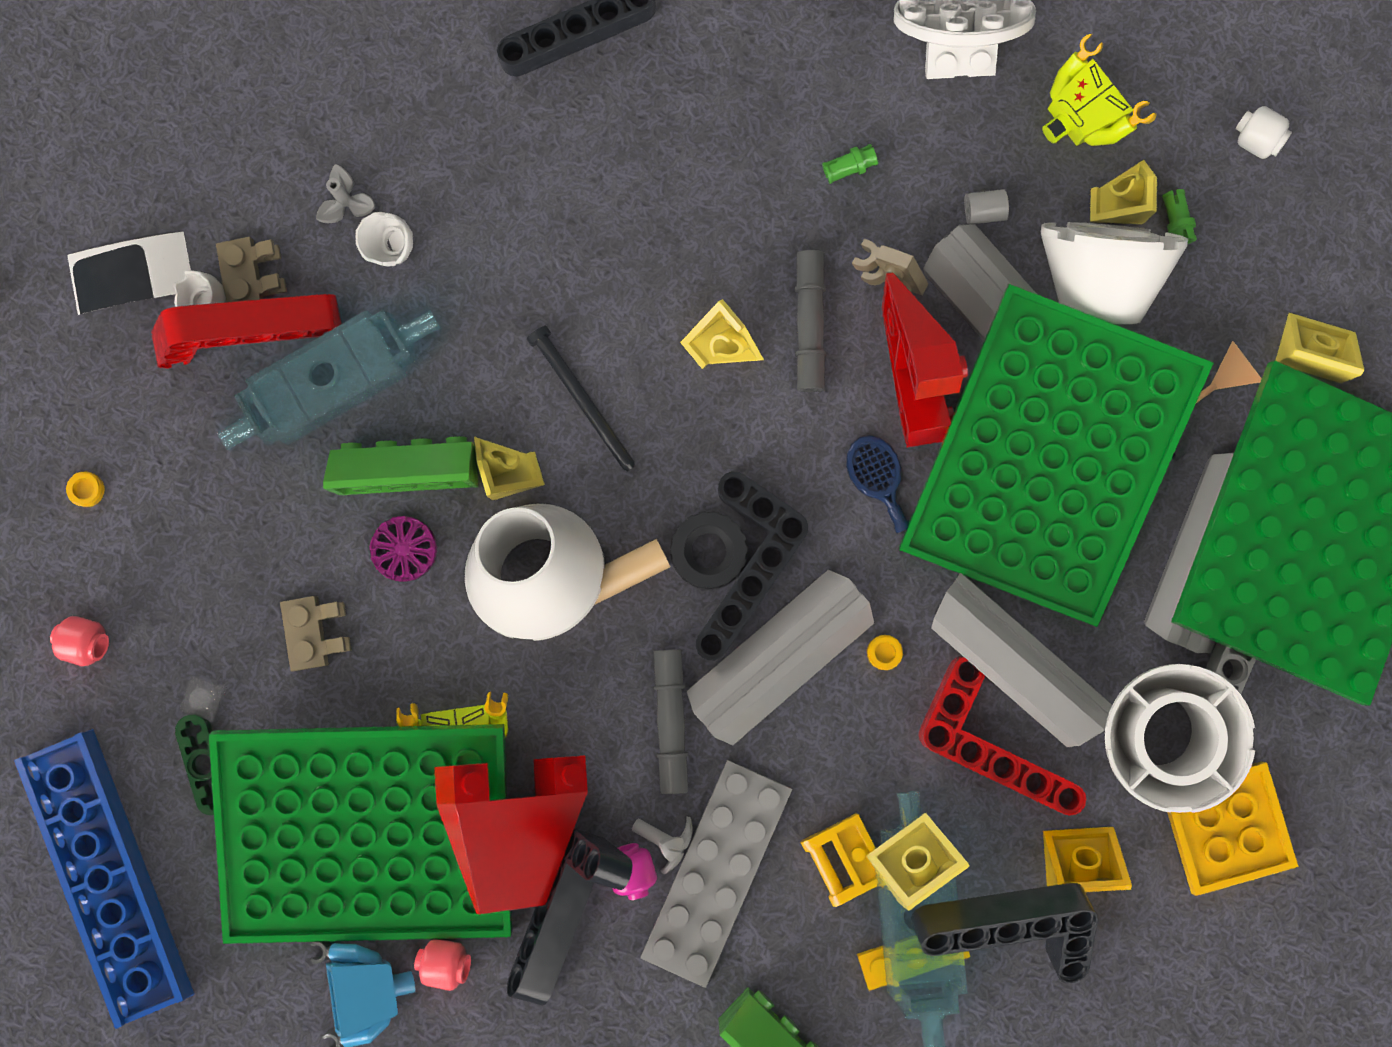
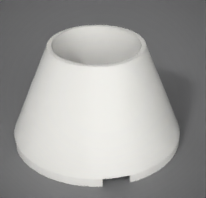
M1054 222L1044 223L1041 226V236L1059 303L1112 324H1137L1142 321L1188 243V238L1181 235L1165 232V236H1159L1150 233L1151 229L1080 222H1067V228L1055 227L1056 223Z
M528 504L500 511L488 519L482 526L468 554L465 566V587L468 599L482 621L506 637L537 641L558 636L577 625L590 612L601 591L603 569H605L603 552L596 535L587 523L573 512L562 507L550 504ZM532 539L551 541L549 557L536 574L516 582L501 580L503 562L514 547Z
M1164 665L1140 674L1119 693L1107 718L1105 748L1115 776L1135 798L1161 811L1195 813L1220 804L1230 797L1243 783L1255 755V750H1253V728H1255L1246 701L1236 688L1220 675L1192 665ZM1178 702L1186 710L1191 721L1192 733L1189 745L1185 752L1175 761L1164 765H1154L1144 745L1146 725L1158 709L1167 704Z

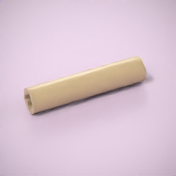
M657 539L605 564L600 586L601 591L594 605L670 568Z

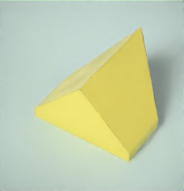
M1142 160L1101 188H1091L1090 222L1144 224L1157 212V176L1145 160Z
M723 299L718 301L680 342L702 369L708 364L764 360L745 325Z
M474 437L477 465L486 495L491 500L545 485L535 452L525 454Z

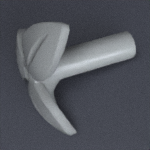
M335 164L330 172L326 187L336 200L324 201L317 211L316 219L323 223L338 222L343 219L345 207H349L354 216L363 217L370 214L375 209L376 204L372 197L365 193L350 196L354 181L343 167Z
M686 816L687 822L680 837H672L639 818L633 824L632 831L658 845L663 856L668 860L666 866L660 870L663 874L670 872L679 864L684 856V849L690 844L692 821L689 816Z

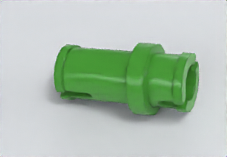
M868 144L860 149L857 146L850 149V153L831 161L823 162L822 167L826 178H828V183L832 184L834 181L857 172L859 175L866 173L867 168L878 165V160L874 148L871 144Z
M1177 189V195H1174L1173 190L1162 196L1170 222L1167 225L1168 233L1188 238L1187 244L1193 243L1197 240L1193 229L1196 227V222L1193 217H1190L1185 190Z

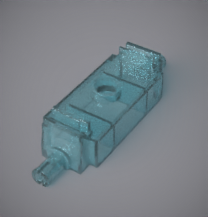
M384 309L375 315L365 310L245 379L248 387L234 395L243 411L244 417L217 431L220 439H224L221 442L229 451L254 435L259 437L267 446L278 440L286 445H290L409 376L404 367L419 359L413 349L415 347L414 343L436 330H440L441 327L430 309L405 325L398 323L394 315L384 311ZM385 327L389 329L401 350L400 353L394 356L379 331ZM322 363L331 364L334 370L332 381L324 386L315 385L312 380L314 368ZM255 403L261 416L269 424L270 427L268 429H264L251 404Z
M920 791L897 793L901 825H898V828L881 830L882 844L922 816ZM875 870L887 992L895 1002H898V1006L906 1019L917 1018L921 1021L923 1047H946L943 1019L946 1018V1015L959 1014L958 995L968 994L964 953L940 956L926 955L921 949L914 928L905 924L904 912L906 908L896 900ZM956 877L919 904L924 906L958 900ZM940 986L943 988V993L909 996L905 991Z

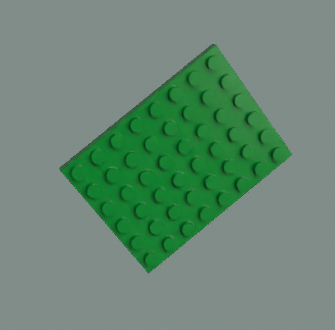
M1007 284L951 420L950 427L946 432L908 528L903 536L899 550L1098 627L1210 373L1213 362L1022 288Z
M1278 361L1268 362L1171 623L1360 705L1370 706L1392 646V412Z
M504 724L213 730L209 734L223 944L511 937L512 910L476 914L436 805L434 768L488 763L490 800L506 799Z

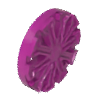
M408 516L392 517L381 523L375 531L369 546L371 560L375 568L386 578L398 582L414 581L425 575L434 564L437 554V543L431 529L422 521ZM410 522L411 526L405 535L403 524ZM396 525L397 537L389 530V526ZM419 528L424 530L423 535L413 539ZM381 534H384L391 543L380 542ZM426 541L430 542L428 549L418 548V545ZM377 549L390 550L379 557L377 556ZM416 556H427V563L423 564ZM393 558L389 568L385 570L382 566L383 563ZM409 562L417 568L416 573H410ZM401 563L402 575L397 576L395 572Z

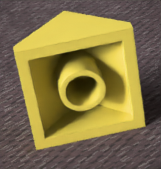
M1293 313L1288 314L1275 361L1295 370L1338 383H1344L1362 375L1364 366L1356 332Z
M926 813L867 855V858L896 900L908 911L969 867L968 862Z

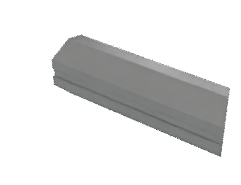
M975 224L959 225L951 231L945 239L943 238L935 245L923 268L927 278L983 341L986 338L1007 284L1036 294Z
M1234 453L1214 454L1207 460L1144 620L1146 627L1166 641L1185 647L1195 653H1211L1215 641L1173 624L1171 620Z
M827 570L687 691L693 713L704 723L715 738L733 746L874 624L870 602L857 590L849 578Z
M960 573L947 590L934 617L931 629L1066 747L1080 746L1105 731L1112 704L965 575Z

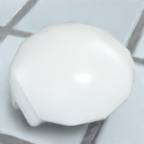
M374 212L363 218L356 229V246L366 261L387 267L396 266V264H401L407 260L413 248V232L406 221L399 216L385 212ZM388 239H389L390 245H391V247H392V250H390L389 247H388V244H387Z
M187 270L184 272L186 276L174 284L176 290L175 307L226 302L223 285L210 274Z

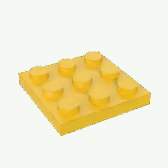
M1261 761L1252 764L1240 787L1220 804L1195 813L1167 812L1190 891L1195 896L1299 867L1267 762Z

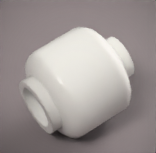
M1266 106L1258 108L1254 114L1247 111L1236 127V130L1241 132L1238 137V145L1261 159H1265L1271 154L1276 157L1292 134L1288 130L1289 120Z

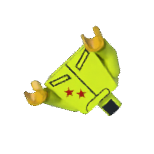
M1093 34L1083 37L1080 42L1081 50L1074 52L1057 72L1050 91L1052 103L1048 107L1054 119L1042 128L1044 135L1051 143H1056L1068 134L1076 146L1084 142L1090 146L1111 145L1136 130L1137 124H1149L1156 118V113H1152L1147 118L1142 119L1140 111L1143 107L1148 106L1150 102L1141 101L1132 109L1094 59L1089 62L1087 61L1089 56L1098 54L1103 48V42H1101L1094 52L1087 50L1086 42Z
M489 692L485 705L421 714V720L418 719L419 709L417 704L412 703V715H403L400 708H397L396 721L399 727L504 724L506 738L508 733L506 711L508 694L503 693L501 702L497 703L491 699V692Z

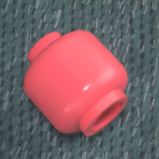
M70 616L53 628L50 635L54 655L62 661L79 666H89L101 660L109 646V638L100 623L78 616Z
M433 939L427 944L425 949H419L417 952L414 968L416 971H419L420 981L425 986L452 991L460 983L464 984L466 982L471 966V956L466 954V949L461 943Z

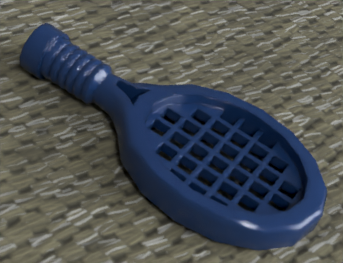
M870 435L859 437L851 444L847 453L846 468L850 480L857 490L865 496L885 503L890 518L894 523L896 533L902 532L908 528L909 520L907 521L900 505L896 502V491L901 481V465L898 456L893 448L881 438ZM869 444L871 449L866 450L865 446ZM863 447L865 452L860 453L859 448ZM879 448L880 452L876 454L874 449ZM872 450L874 455L869 456L868 452ZM886 451H887V453L889 454V456H886V457H885V455H884L883 452H886ZM866 453L868 458L863 460L862 455ZM882 454L883 458L879 460L877 455ZM860 456L861 461L857 462L855 458ZM875 457L877 460L874 463L871 460V458ZM891 457L892 462L888 463L887 458ZM869 460L871 464L866 466L864 461ZM883 460H885L886 465L882 466L880 463ZM863 463L864 467L860 469L858 464ZM878 463L880 466L877 469L874 466V464ZM890 464L894 465V469L890 468ZM857 466L858 470L854 472L853 467ZM872 466L874 469L871 472H869L868 467ZM886 466L889 469V471L885 472L883 469ZM866 469L867 474L863 475L861 470ZM881 469L883 474L878 475L877 471ZM860 472L861 476L857 478L855 473ZM875 472L877 477L872 478L871 473ZM891 473L892 477L888 479L886 474ZM869 475L870 480L868 481L865 480V476ZM884 475L886 480L881 481L880 477ZM863 478L864 483L862 484L859 481V479ZM878 478L880 483L875 484L874 480ZM872 481L874 486L869 488L867 483ZM888 482L889 486L885 488L883 483ZM881 485L883 489L879 491L877 486ZM889 496L891 497L892 503H890L887 499Z

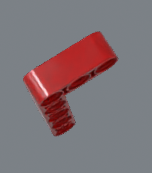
M320 294L171 307L160 313L151 333L157 365L159 368L166 369L172 368L171 364L183 362L184 365L189 364L199 348L322 337L324 332L335 330L336 333H340L343 331L336 295Z
M963 656L953 659L920 727L919 740L922 745L932 752L1062 814L1071 816L1080 813L1086 804V794L1080 786L961 729L985 675L973 665L974 676L969 681H963L959 676L958 670L960 665L968 660ZM954 693L959 698L960 705L957 711L948 713L944 708V699L949 694ZM935 726H941L945 732V738L939 745H932L928 737L930 730ZM972 741L976 745L977 753L973 759L965 761L961 756V749L965 743ZM1000 757H1005L1009 763L1008 771L1002 776H997L993 768L994 763ZM1032 773H1038L1041 779L1040 786L1035 791H1029L1026 786L1027 778ZM1070 788L1073 799L1069 805L1062 807L1059 803V795L1064 789Z

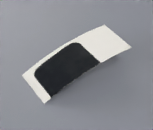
M184 232L123 241L67 255L78 315L130 302L176 294L174 284L186 276L185 271L191 270Z

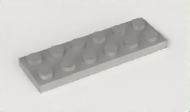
M730 760L726 761L640 959L706 988L792 788Z

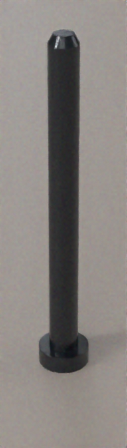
M545 325L538 328L526 340L531 347L538 346L622 469L627 472L635 467L634 460L548 338L551 335L548 327Z

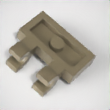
M250 237L216 243L226 302L264 299L263 296L287 292L285 279L279 278L277 273L266 275L260 279L258 263L281 259L279 245H274L271 239L258 242L255 245L254 240Z
M863 240L861 246L865 251L870 252L871 255L865 260L855 257L852 265L855 269L864 271L861 276L864 282L870 285H879L885 282L887 273H894L910 292L923 296L929 283L913 255L881 245L879 248L872 241ZM879 266V270L876 273H868V271H872Z
M318 596L280 602L291 672L328 666L327 655L352 651L350 637L325 640L322 620L346 616L344 602H333L319 606Z

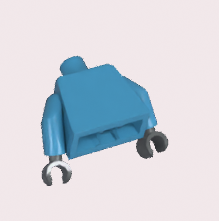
M329 941L313 942L311 946H320L323 950V956L310 958L311 962L318 964L329 959L332 961L326 963L335 1027L329 1029L322 1036V1039L333 1038L336 1045L330 1047H354L371 1043L389 1026L391 1018L398 1015L396 997L415 992L412 972L408 971L393 975L391 964L382 959L378 952L357 944H332Z

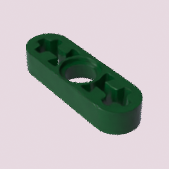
M200 714L184 716L178 721L175 727V735L196 806L203 814L214 815L213 803L207 804L205 797L210 796L209 785L201 787L199 782L212 779L211 771L204 775L199 773L195 767V761L199 755L206 754L210 757L209 734L213 730L206 717ZM190 721L194 725L201 726L202 731L197 733V740L199 744L206 742L208 748H201L190 752L189 747L197 746L195 738L187 736L185 732L186 729L190 728Z

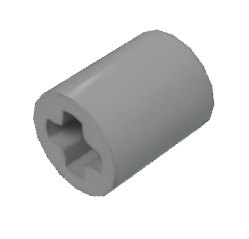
M1005 189L965 194L964 207L968 225L1006 221L1008 219L1009 203Z

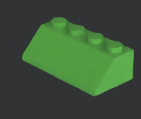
M467 437L446 438V443L432 444V439L411 440V445L397 446V441L376 442V447L362 448V443L341 444V449L330 450L323 489L337 495L478 487L475 444L467 442Z
M747 987L718 1018L720 1036L731 1047H818L813 1041L806 1044L797 1035L800 1029L789 1017L784 1015L780 1019L771 1010L774 1006L773 1002L761 990L754 993Z

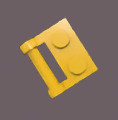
M858 813L800 842L805 852H810L830 892L828 898L833 907L842 905L884 883L867 858V855L876 848ZM832 841L853 883L843 888L822 847L823 844Z

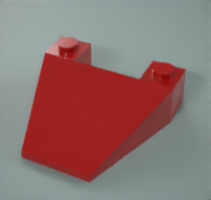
M887 273L882 314L906 447L943 442L954 415L952 406L947 407L944 395L960 393L962 380L968 376L967 362L964 355L959 356L956 342L894 273Z
M585 755L533 759L536 796L490 800L488 763L434 767L436 805L476 914L546 905L588 793Z

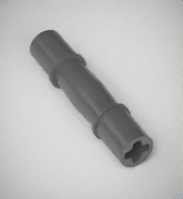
M803 250L796 253L797 286L795 287V292L798 293L797 333L799 351L795 352V357H797V391L822 392L825 391V357L827 356V352L823 351L825 324L823 293L826 292V286H824V252L819 250Z
M682 649L653 651L655 674L653 690H657V729L660 753L656 755L659 759L660 794L687 793V756L689 755L688 752H685V715L682 689L685 688V685H683Z

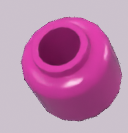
M638 843L618 847L620 851L632 860L633 867L627 886L622 890L612 888L614 893L628 896L629 900H637L649 894L648 889L657 881V874L649 850L639 847Z

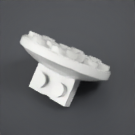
M898 0L894 7V23L899 30L909 36L927 42L925 65L927 79L954 78L955 76L963 75L968 77L995 75L998 44L1027 33L1034 26L1036 8L1031 0Z

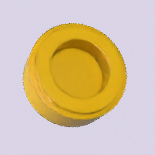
M90 472L74 474L66 486L69 500L75 505L82 507L96 505L101 501L105 492L104 483L101 478Z
M877 636L870 641L867 647V658L871 665L877 669H893L902 660V646L893 636Z

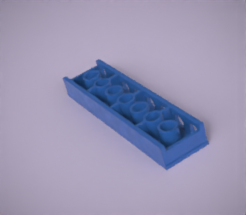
M94 729L78 733L69 739L25 757L15 759V765L115 1029L195 995ZM28 766H29V767L31 768V770H32L34 779L32 778V776H31V774H30V772H29ZM41 799L46 807V812L42 807ZM53 832L55 833V835H56V837H57V839H58L59 846H58V844H57L56 841H55ZM66 866L71 873L72 880L67 873ZM79 900L81 901V903H82V905H83L84 913H83V911H82V909H81V907H80ZM92 933L96 939L97 947L93 942ZM104 966H105V968H106L107 971H108L110 981L108 980V978H107V976H106ZM117 1000L120 1003L122 1014L118 1008Z

